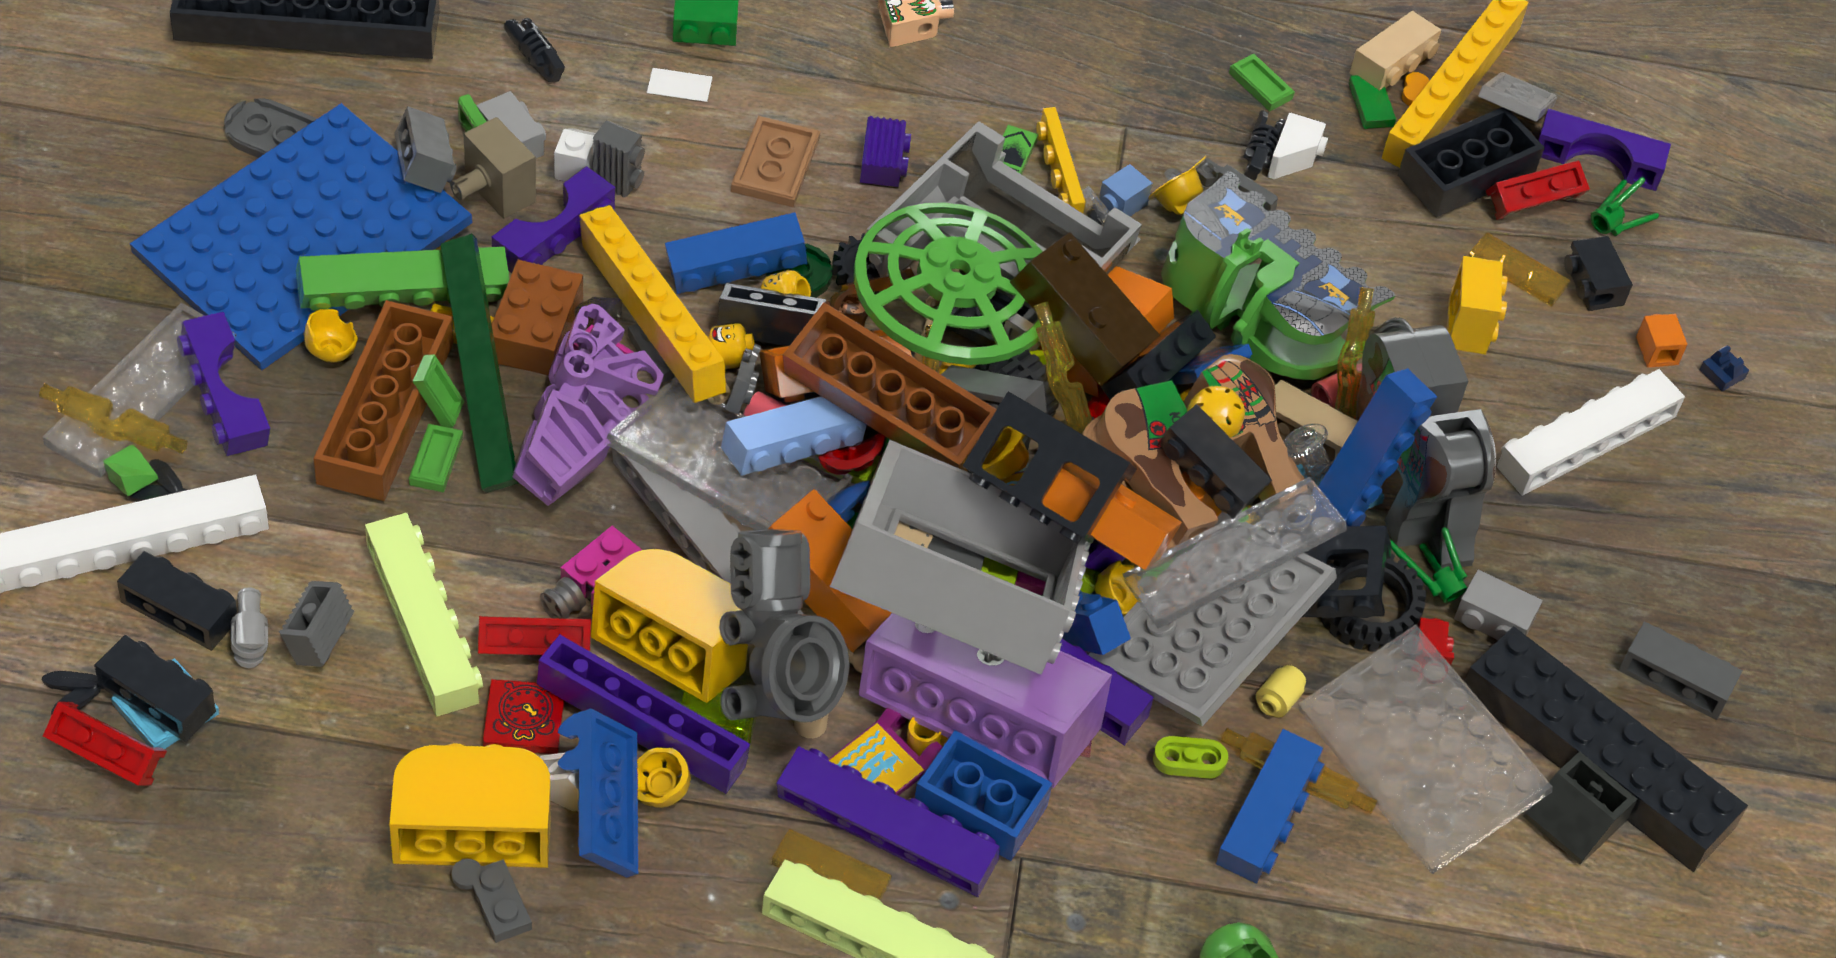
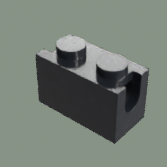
M1609 236L1572 241L1570 247L1573 252L1571 255L1565 256L1564 267L1566 272L1571 275L1576 285L1577 295L1580 299H1583L1588 311L1624 306L1633 284Z

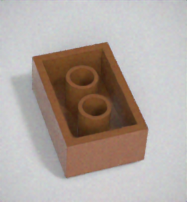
M517 260L492 322L498 364L549 375L559 344L565 334L570 331L573 321L582 306L583 274Z

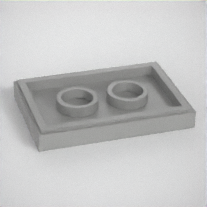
M1500 72L1484 84L1478 95L1483 99L1534 121H1538L1545 115L1548 108L1552 109L1558 98L1553 93L1504 72Z

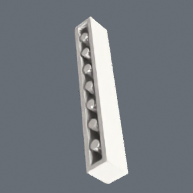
M247 476L0 533V593L21 587H33L39 583L55 579L71 578L77 574L98 569H109L115 565L135 561L143 551L153 556L170 552H181L187 548L204 544H215L226 539L243 535H254L260 531L268 530L266 506L257 476Z

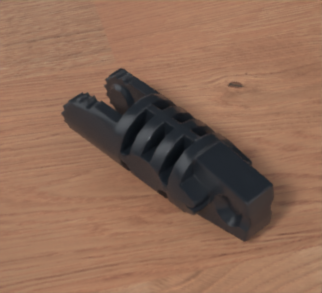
M530 18L522 19L520 21L521 24L516 19L506 20L504 30L528 62L531 63V66L548 82H558L565 70V66L559 58L556 49Z
M1264 110L1259 112L1243 156L1248 161L1244 175L1254 181L1263 167L1270 168L1274 151L1286 123V120L1279 118L1274 127L1267 125L1269 112Z

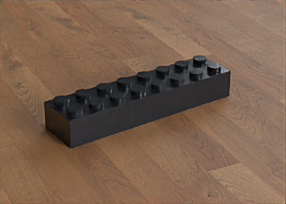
M172 0L170 9L173 40L422 59H433L440 14L439 0Z
M1514 626L1483 654L1468 671L1461 692L1560 769L1578 752L1584 754L1637 798L1627 821L1692 872H1695L1732 833L1748 807L1741 799Z

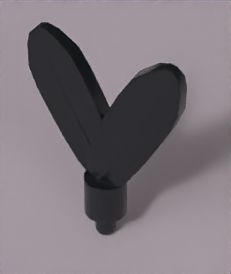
M153 459L149 464L158 476L156 480L158 485H147L130 496L125 494V497L131 501L139 502L187 491L188 489L183 488L181 481L166 462Z
M54 671L43 675L41 679L43 684L51 689L71 691L59 701L73 702L78 705V710L96 697L101 690H104L98 686L97 676L88 673ZM57 703L54 705V707H53V709H52V711H51V715L53 714L54 709H55Z

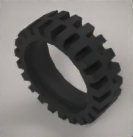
M1391 553V559H1386L1383 582L1396 590L1405 604V612L1399 619L1380 623L1369 622L1358 617L1322 618L1324 626L1331 625L1329 632L1334 637L1341 633L1340 642L1346 645L1351 640L1355 641L1354 648L1362 650L1364 644L1368 645V652H1376L1379 645L1383 651L1391 650L1393 644L1396 648L1403 645L1404 641H1408L1416 631L1426 604V590H1422L1424 586L1421 578L1416 579L1417 571L1413 567L1406 570L1408 562L1402 558L1397 563L1394 562L1395 554ZM1335 559L1333 564L1330 563L1329 566L1335 568L1337 579L1327 590H1338L1339 585L1344 581L1356 577L1366 578L1368 559Z

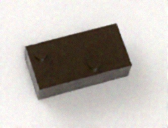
M1068 232L1032 259L1010 281L1014 288L1100 386L1138 357L1160 336L1071 232Z

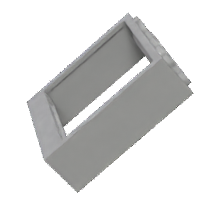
M889 440L830 587L1038 674H1042L1047 662L1054 664L1062 645L1060 641L1064 632H1069L1074 621L1075 609L1080 598L1078 594L1083 584L1081 580L1086 569L1085 563L1089 555L1090 543L1082 538L1078 544L1059 533L1062 529L1060 525L1053 521H1050L1048 526L1044 525L1029 515L1032 510L1030 507L1021 502L1017 508L998 497L1002 492L991 484L987 490L969 479L971 473ZM899 521L1045 581L1043 596L894 535Z

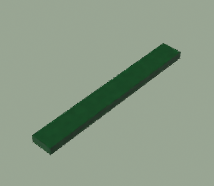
M471 233L441 243V250L481 488L485 493L518 484L519 482L512 477L516 467L478 242L477 238Z

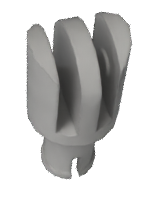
M251 587L243 588L238 592V613L232 617L230 622L231 649L234 652V659L241 667L253 668L261 663L263 654L267 651L268 620L260 613L261 593L259 590Z

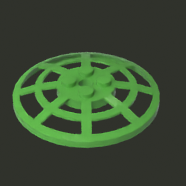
M945 202L907 206L877 221L865 234L859 245L854 263V285L857 296L865 312L877 327L891 339L911 351L947 363L964 365L990 364L1010 359L1029 349L1040 340L1048 329V325L1040 317L1032 328L1021 336L1009 340L1002 322L1014 316L1023 306L1024 302L1027 301L1010 283L1011 280L1001 276L999 264L1014 261L1018 272H1020L1026 266L1025 260H1032L1043 251L1022 230L997 215L971 206ZM947 213L962 215L972 219L971 221L958 218L929 219L925 214ZM909 217L916 223L904 230L895 239L893 244L872 242L879 231L893 222ZM985 222L1011 235L1026 248H1016L1004 236L984 226ZM938 226H958L968 229L965 237H946ZM921 231H924L932 240L924 249L904 246L912 236ZM983 233L994 239L1006 250L991 252L988 248L978 243L980 234ZM868 253L889 255L887 268L890 282L893 286L876 295L870 287L867 276L866 258ZM899 257L919 261L916 276L906 280L902 279L899 270ZM952 269L963 270L966 273V275H962L959 272H953ZM923 287L932 298L940 302L938 309L925 304L912 292ZM997 288L1015 296L1007 306L997 312L990 302ZM901 297L914 311L933 321L928 337L921 336L899 323L883 306ZM977 306L982 316L964 317L951 315L953 307L971 308ZM946 326L964 329L988 327L996 345L963 347L941 343Z

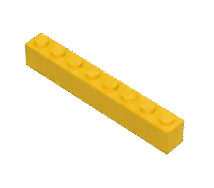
M1492 0L1389 132L1381 159L1400 168L1405 149L1439 135L1520 29L1529 3L1528 1Z
M611 205L580 214L583 248L692 401L697 403L726 393L724 359Z

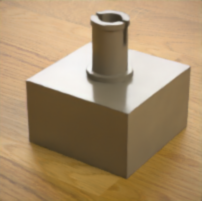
M498 117L464 133L465 175L450 182V188L458 200L461 201L478 191L503 219L536 202V157Z

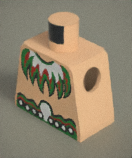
M878 0L879 12L890 47L933 38L937 35L939 19L954 17L952 0Z

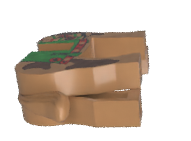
M1235 354L1221 356L1201 372L1184 401H1182L1172 380L1122 391L1109 401L1102 415L1092 420L1082 433L1089 439L1129 461L1137 469L1130 482L1124 479L1122 485L1182 522L1162 557L1152 566L1167 562L1178 545L1207 537L1219 520L1214 510L1206 506L1191 492L1181 475L1185 471L1175 461L1168 458L1163 448L1158 444L1169 427L1187 413L1188 405L1192 398L1206 387H1228L1236 392L1244 404L1245 416L1239 433L1231 437V439L1272 479L1259 496L1267 517L1277 515L1284 524L1297 521L1317 489L1299 472L1295 462L1288 455L1287 447L1280 436L1276 421L1275 384L1272 377L1263 367L1246 357ZM1131 562L1136 572L1143 570L1141 567Z

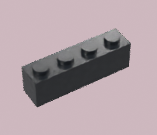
M1197 309L1170 324L1138 357L1100 387L1109 400H1111L1116 394L1125 390L1167 382L1216 338V335Z

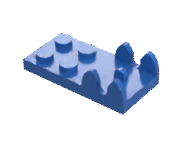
M593 709L578 712L568 717L558 729V734L571 740L579 738L578 746L573 750L567 751L558 760V765L568 772H579V856L624 877L637 875V732Z

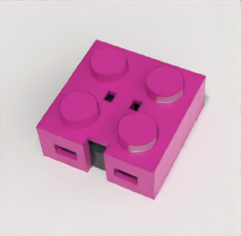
M611 526L561 566V579L568 577L573 580L581 589L584 597L591 602V609L593 610L595 580L629 555L642 549L615 527Z

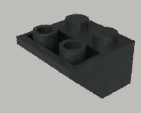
M1578 752L1554 775L1527 809L1523 817L1581 865L1627 821L1637 798L1584 754Z

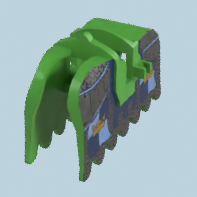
M1227 171L1211 187L1187 204L1175 234L1176 240L1168 252L1161 271L1163 284L1172 288L1173 297L1193 312L1198 309L1211 329L1217 326L1221 331L1229 326L1232 316L1238 315L1241 319L1234 325L1231 335L1233 346L1249 343L1253 353L1249 359L1264 369L1282 376L1303 380H1316L1363 356L1365 342L1356 339L1346 341L1341 335L1349 326L1372 310L1394 300L1395 294L1393 291L1383 286L1374 288L1367 286L1365 281L1368 276L1363 269L1359 267L1344 268L1339 264L1342 256L1338 250L1334 248L1318 249L1315 247L1316 235L1308 229H1291L1288 226L1291 217L1287 212L1264 209L1263 206L1266 199L1263 194L1256 191H1240L1238 187L1241 180L1233 172ZM1258 258L1262 259L1260 264L1248 265Z

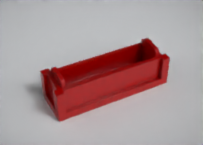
M1578 160L1497 182L1487 189L1486 193L1487 196H1491L1496 210V214H1494L1496 220H1500L1513 212L1572 196L1573 199L1579 198L1588 192L1590 188Z
M479 616L478 654L543 655L559 634L590 651L591 619Z
M58 701L42 735L43 737L138 786L152 785L155 779L152 777V774L159 759L165 757L167 750L161 747H151L78 710V705L73 702Z

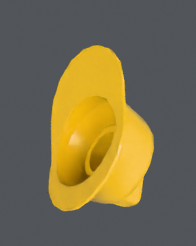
M1206 156L1188 171L1160 186L1148 199L1153 200L1156 198L1167 211L1174 212L1177 215L1184 214L1187 204L1203 193V187L1196 171V166Z
M1011 427L1005 428L983 462V469L998 479H1005L1025 468L1029 461V452L1022 441L1025 435Z

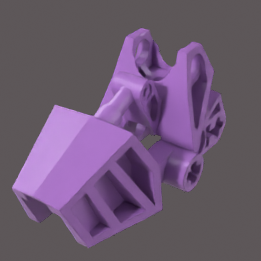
M596 304L581 307L570 331L565 334L559 344L549 372V380L552 385L546 388L534 408L536 420L532 422L525 434L512 476L547 506L589 476L605 460L612 443L611 437L614 434L621 433L631 417H642L649 398L646 394L656 396L664 375L645 350L624 354L616 346L622 340L625 330L602 307ZM588 317L594 319V327L590 333L585 331ZM574 343H577L579 345V350H574ZM637 372H649L654 378V383L647 384L639 381ZM627 395L633 396L638 400L639 406L636 408L628 407L623 402V398Z

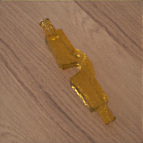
M1360 287L1357 308L1351 309L1346 342L1340 352L1337 366L1339 386L1335 409L1355 420L1357 396L1362 371H1358L1356 365L1358 360L1363 357L1364 346L1369 337L1368 333L1371 327H1373L1375 311L1370 310L1374 289Z
M1048 301L1034 305L1041 325L1036 328L1046 359L1048 382L1055 398L1061 404L1067 425L1082 434L1086 426L1092 421L1082 384L1078 382L1070 383L1067 379V371L1074 365V358L1065 339L1060 321L1054 322Z
M45 383L40 388V398L56 403L59 413L87 423L94 433L103 438L115 441L129 440L156 452L160 451L162 447H166L179 454H183L187 449L188 440L171 435L168 425L156 421L135 409L129 408L117 419L110 420L109 417L113 411V403L108 398L90 394L72 386H68L62 391Z
M1226 728L1221 738V742L1241 751L1240 759L1260 769L1264 766L1275 745V742L1254 732H1251L1247 738L1229 728ZM1326 765L1317 783L1309 782L1305 789V792L1310 793V795L1329 801L1343 809H1348L1350 804L1370 814H1372L1378 802L1377 799L1357 791L1359 787L1358 782L1327 768Z

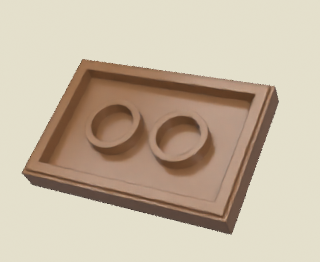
M758 116L733 178L731 192L794 207L818 145L820 131Z

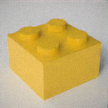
M1463 256L1448 303L1447 331L1453 340L1456 350L1486 355L1490 342H1496L1499 331L1498 321L1504 320L1507 302L1502 301V296L1505 295L1507 288V276H1502L1503 262Z

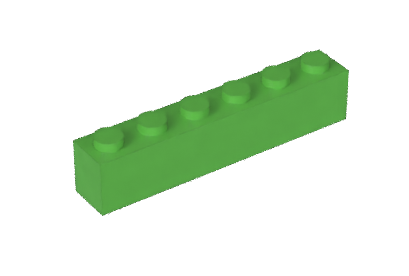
M505 247L479 248L488 302H494L503 297L510 280ZM442 250L299 256L295 270L300 309L310 308L312 311H317L319 309L345 306L347 309H359L365 305L377 304L383 307L386 300L396 303H414L418 306L429 305L434 301H448L450 303Z

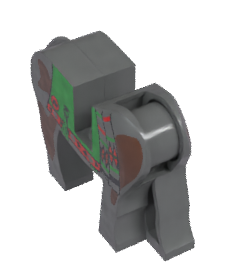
M1394 317L1381 325L1371 327L1368 333L1369 337L1366 340L1362 357V376L1357 396L1356 420L1360 419L1385 376L1407 368L1437 398L1430 408L1432 411L1431 415L1414 433L1415 440L1406 451L1402 452L1397 460L1399 464L1397 469L1403 479V485L1384 521L1393 542L1398 547L1428 543L1433 556L1442 569L1447 566L1453 569L1442 534V528H1448L1461 566H1472L1474 562L1475 537L1480 525L1484 496L1486 492L1491 490L1495 479L1496 452L1492 431L1481 409L1458 412L1469 381L1447 329L1442 325L1412 329L1405 319Z

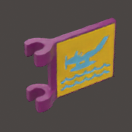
M887 708L874 724L830 757L829 761L840 767L843 765L851 766L862 774V778L874 784L877 781L883 782L893 788L895 794L899 796L924 775L942 749V746L937 741L931 743L918 756L895 733L907 723V720L900 713Z

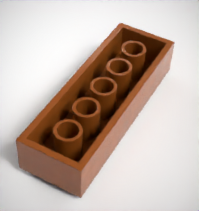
M388 300L385 301L314 456L317 485L385 501L427 405L414 385L413 379L424 355L435 354L441 365L444 366L454 343L452 316Z
M825 302L783 354L784 373L890 440L966 472L968 470L963 467V464L997 410Z

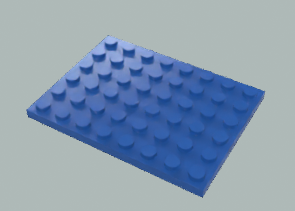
M341 103L131 242L130 247L135 256L201 316L224 312L235 339L234 346L262 371L304 341V330L309 315L315 312L310 308L300 309L295 272L299 256L435 250L441 243L446 242L473 222L472 214L444 190L439 193L404 181L398 151ZM345 306L329 308L337 310L339 316L349 310Z

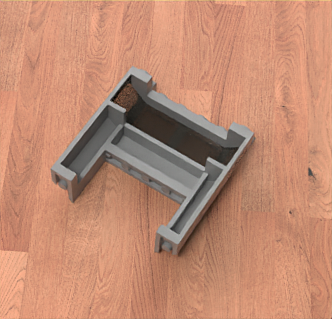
M978 121L866 230L867 233L877 221L907 206L941 202L962 204L985 210L1005 219L1028 235L1042 251L1046 250L1068 232H1071L1106 274H1108L1141 240L1138 234L1142 224L1114 207L1107 214L1104 226H1101L1041 186H1038L1005 165L1003 162L1006 153L1002 151L1005 137ZM947 213L925 214L929 219L958 218L969 221L972 219L962 215ZM909 217L893 222L879 231L872 242L893 244L895 239L904 230L916 223ZM985 222L984 226L1004 236L1016 248H1026L1011 235ZM938 226L946 237H965L968 229L958 226ZM921 231L912 236L904 246L924 249L932 240L924 231ZM983 233L980 234L978 243L988 248L991 252L1006 250L994 239ZM868 253L867 257L869 256L871 263L875 265L880 277L889 275L887 268L889 255ZM899 257V270L901 271L906 268L913 260ZM1025 260L1026 265H1027L1031 260ZM1014 261L999 264L1001 276L1012 280L1019 273ZM997 288V291L1011 299L1015 298L1014 295ZM1024 302L1023 305L1030 309L1023 317L1016 313L1005 321L1004 329L1009 340L1021 336L1040 319V316L1027 302ZM1048 327L1040 340L1028 350L1036 351L1053 331Z

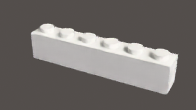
M1660 369L1648 375L1641 374L1630 384L1622 388L1617 386L1610 390L1606 396L1596 401L1591 399L1580 409L1572 413L1565 412L1554 422L1546 426L1539 425L1528 435L1520 439L1513 438L1509 440L1501 449L1502 454L1497 468L1523 496L1672 420L1677 416L1685 396Z

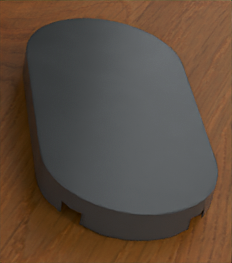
M257 98L254 99V102L247 104L246 101L237 103L227 112L224 119L225 135L233 147L259 158L318 118L270 99Z

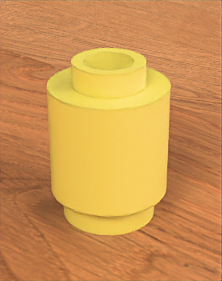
M1291 665L1277 668L1256 692V701L1260 710L1268 716L1278 718L1285 716L1305 691L1306 678L1298 668Z

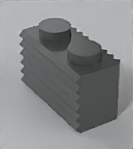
M606 120L593 136V171L615 186L617 195L622 194V197H627L633 188L637 189L641 185L644 178V171L641 170V163L645 154V149L641 147L642 135Z
M311 581L308 583L309 586L304 588L305 592L301 594L302 597L295 604L296 608L292 609L293 613L289 614L290 618L285 620L287 624L282 626L283 629L279 633L296 665L322 667L330 658V653L339 637L345 632L346 625L352 617L354 610L351 609L352 605L346 599L347 595L343 593L344 590L340 588L341 584L338 582Z

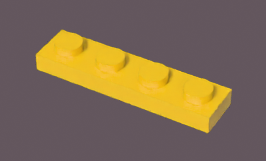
M1056 107L1043 108L1041 122H1037L1036 132L1038 140L1044 143V161L1046 165L1050 164L1052 169V187L1058 189L1059 199L1079 212L1084 213L1085 199Z

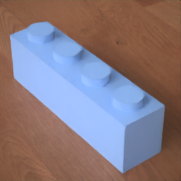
M821 396L727 421L721 449L742 476L785 463H792L810 456L821 455L846 446H853L863 441L866 424Z

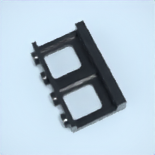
M1009 391L963 464V467L972 473L969 477L971 481L986 490L990 484L1002 491L998 497L1016 508L1020 502L1032 509L1029 513L1031 517L1048 526L1050 521L1055 522L1062 527L1059 533L1077 544L1081 538L1092 544L1095 537L1091 533L1124 479L1130 482L1137 470L1129 461ZM1007 427H1011L1037 442L1039 446L1038 451L1019 482L1013 486L1008 485L983 469V462L1002 431ZM1067 463L1075 464L1097 477L1100 481L1095 494L1080 518L1075 522L1065 519L1043 504L1044 497L1063 466Z
M1387 526L1256 528L1327 564V560L1368 559L1366 584L1362 589L1326 590L1302 617L1331 619L1335 617L1369 618L1385 615L1382 601L1386 559H1391L1392 550Z

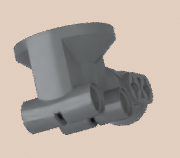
M767 529L738 532V538L733 541L730 550L731 596L735 605L741 610L725 612L720 619L719 629L721 637L726 644L755 645L749 663L750 674L755 684L727 687L721 695V709L727 719L730 720L759 716L798 722L819 720L832 711L843 695L849 674V655L841 632L832 622L820 616L797 614L800 608H803V602L810 593L809 542L806 536L798 530Z

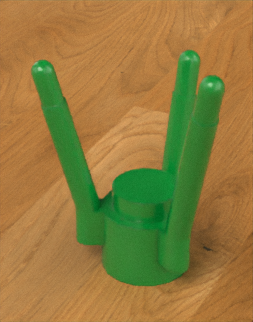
M1639 178L1615 200L1627 185V181L1622 180L1604 202L1591 213L1592 225L1599 233L1608 234L1612 232L1614 236H1617L1627 229L1659 218L1658 213H1653L1622 224L1625 211L1621 204L1644 184L1645 178Z
M1442 528V534L1454 570L1450 566L1442 569L1426 544H1420L1421 551L1435 571V574L1432 576L1433 580L1401 548L1390 540L1392 551L1400 559L1402 558L1408 562L1407 566L1409 568L1413 567L1417 571L1418 578L1422 579L1434 597L1439 595L1444 603H1449L1466 592L1467 586L1463 580L1468 576L1460 564L1448 528Z

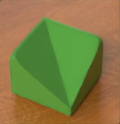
M129 445L103 460L109 480L127 496L132 495L158 479L156 472L134 445Z

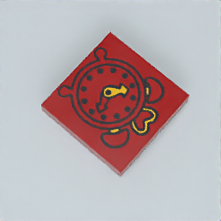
M491 679L483 747L497 744L503 747L522 748L533 753L557 754L560 744L558 729L562 724L565 700L547 691L535 682Z

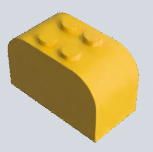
M647 549L635 552L595 580L591 638L705 703L711 701L737 680L746 668L748 644H726L721 637L719 629L720 619L725 612L741 610L732 599L731 583L676 553L660 549Z
M452 743L417 748L405 755L398 763L393 778L389 823L393 864L455 865L456 862L462 859H473L481 866H486L504 859L507 867L548 868L551 824L550 773L546 764L539 756L526 749L503 747L497 744L483 747Z

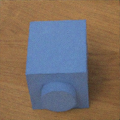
M1129 164L1102 182L1098 204L1106 213H1109L1115 207L1126 215L1132 216L1148 205V197L1150 196L1153 183Z

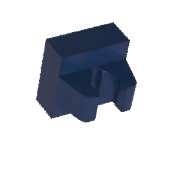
M1728 345L1717 350L1710 358L1704 360L1699 369L1721 391L1744 380L1749 372V369L1744 365L1743 359L1741 357L1737 359L1730 352L1731 348Z

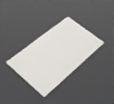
M653 68L647 93L707 102L712 76Z

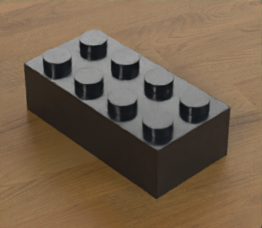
M1501 107L1405 149L1398 176L1437 218L1486 196V190L1497 182L1536 172L1545 147L1509 109Z

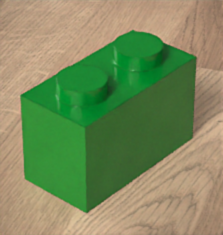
M675 0L673 42L736 46L738 0Z

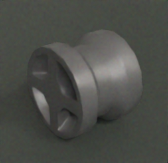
M568 577L560 579L553 590L546 589L540 594L542 606L551 618L568 619L570 612L573 610L579 611L586 605L581 589Z

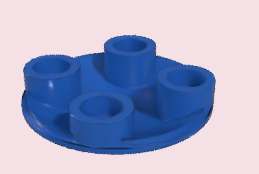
M871 482L856 483L841 490L829 500L828 504L845 522L849 521L855 514L852 508L858 502L863 504Z

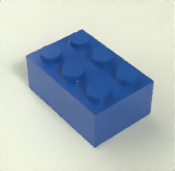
M954 730L917 783L915 799L924 803L930 812L940 817L948 815L955 818L962 824V828L974 834L976 832H983L996 841V845L1000 846L999 855L1012 861L1047 808L1053 783Z

